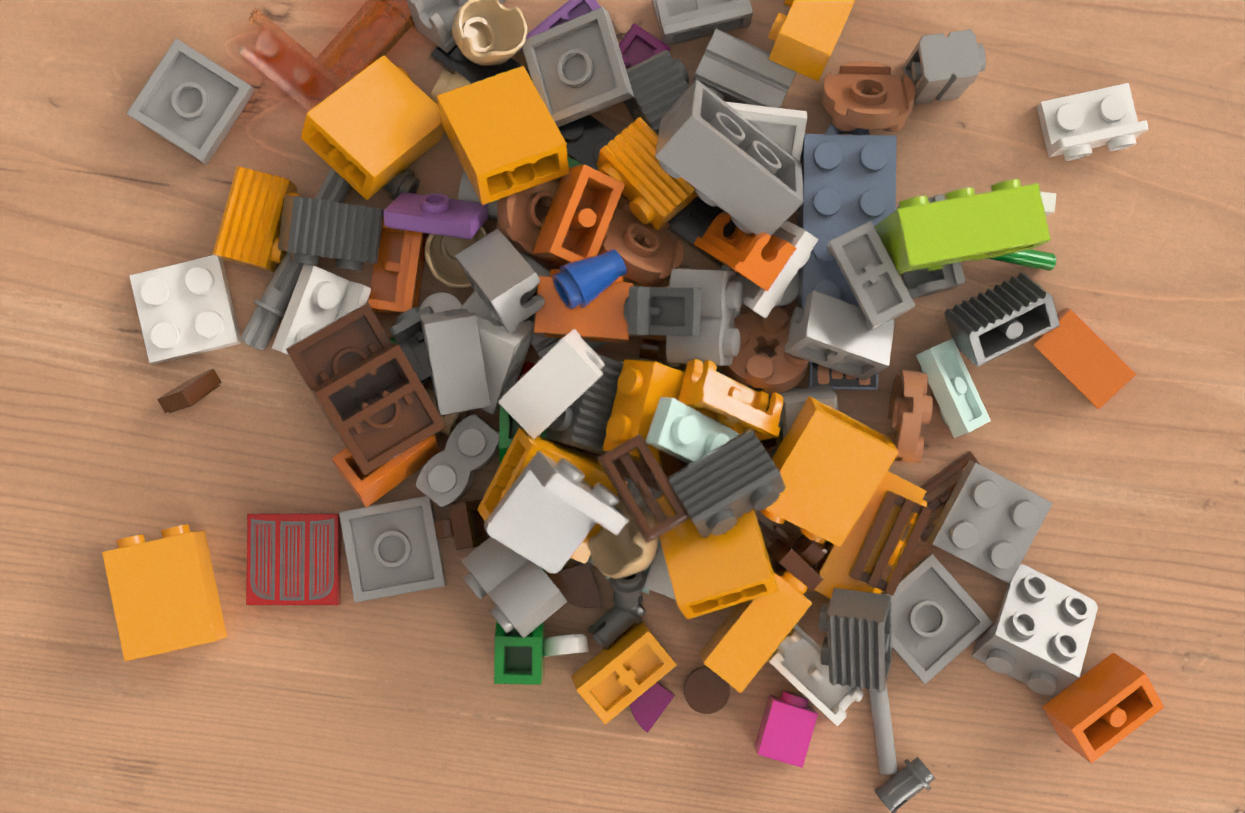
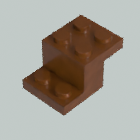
M369 303L361 305L285 349L330 425L341 437L363 475L368 474L447 427L400 345L391 343Z

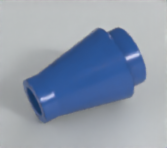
M611 249L606 253L560 266V272L553 275L552 280L560 299L568 309L572 310L577 306L585 308L618 278L627 274V269L620 254L615 249Z

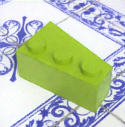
M1012 179L991 185L992 192L975 195L974 188L969 187L948 192L945 194L946 200L929 203L927 196L905 199L899 202L897 210L874 227L899 275L904 272L928 268L929 272L943 269V265L968 260L975 262L1034 249L1051 240L1039 183L1021 186L1020 179Z

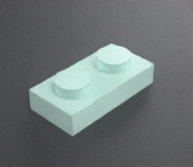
M950 339L916 355L921 365V373H927L928 384L940 407L941 417L945 424L949 426L954 438L967 434L991 421L954 339Z
M660 397L646 443L690 465L737 437L738 432L674 398Z

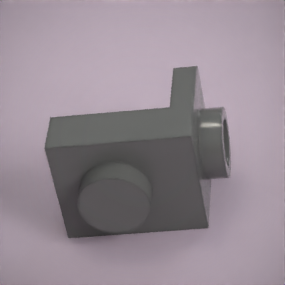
M631 286L629 288V297L624 305V318L628 324L629 335L700 336L701 288Z
M431 306L422 310L416 307L404 312L396 319V325L390 328L395 342L400 345L422 385L431 381L420 315L433 314L434 311Z

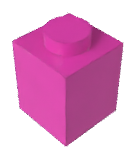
M782 691L781 698L769 694L754 745L758 755L803 768L818 717L816 710L813 707L807 706L809 702L807 697L788 691Z

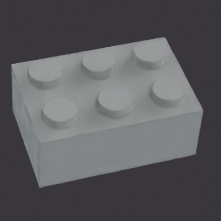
M697 79L661 119L655 153L659 165L670 176L674 178L682 177L694 186L697 195L705 203L713 207L718 205L731 215L734 224L744 233L758 235L766 232L771 236L803 203L802 163Z

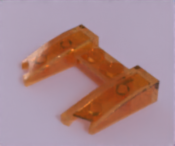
M368 0L316 58L255 7L248 19L252 24L261 27L255 49L253 51L247 47L240 46L239 52L306 112H309L380 57L386 56L411 27L415 30L416 27L406 0Z

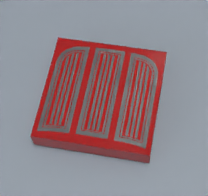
M339 513L247 514L246 605H340L341 522Z

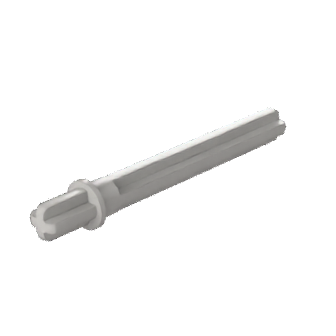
M331 167L315 199L343 203L352 186ZM291 252L285 253L260 301L254 300L253 303L257 307L241 335V340L245 344L262 351L266 348L279 321L284 317L304 263L290 261Z

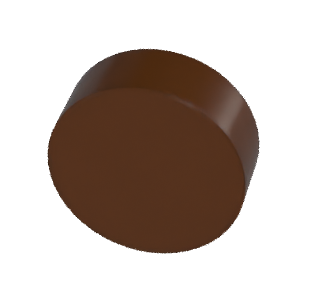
M707 666L698 667L691 671L684 682L685 699L688 705L699 713L712 714L718 712L726 705L729 699V684Z

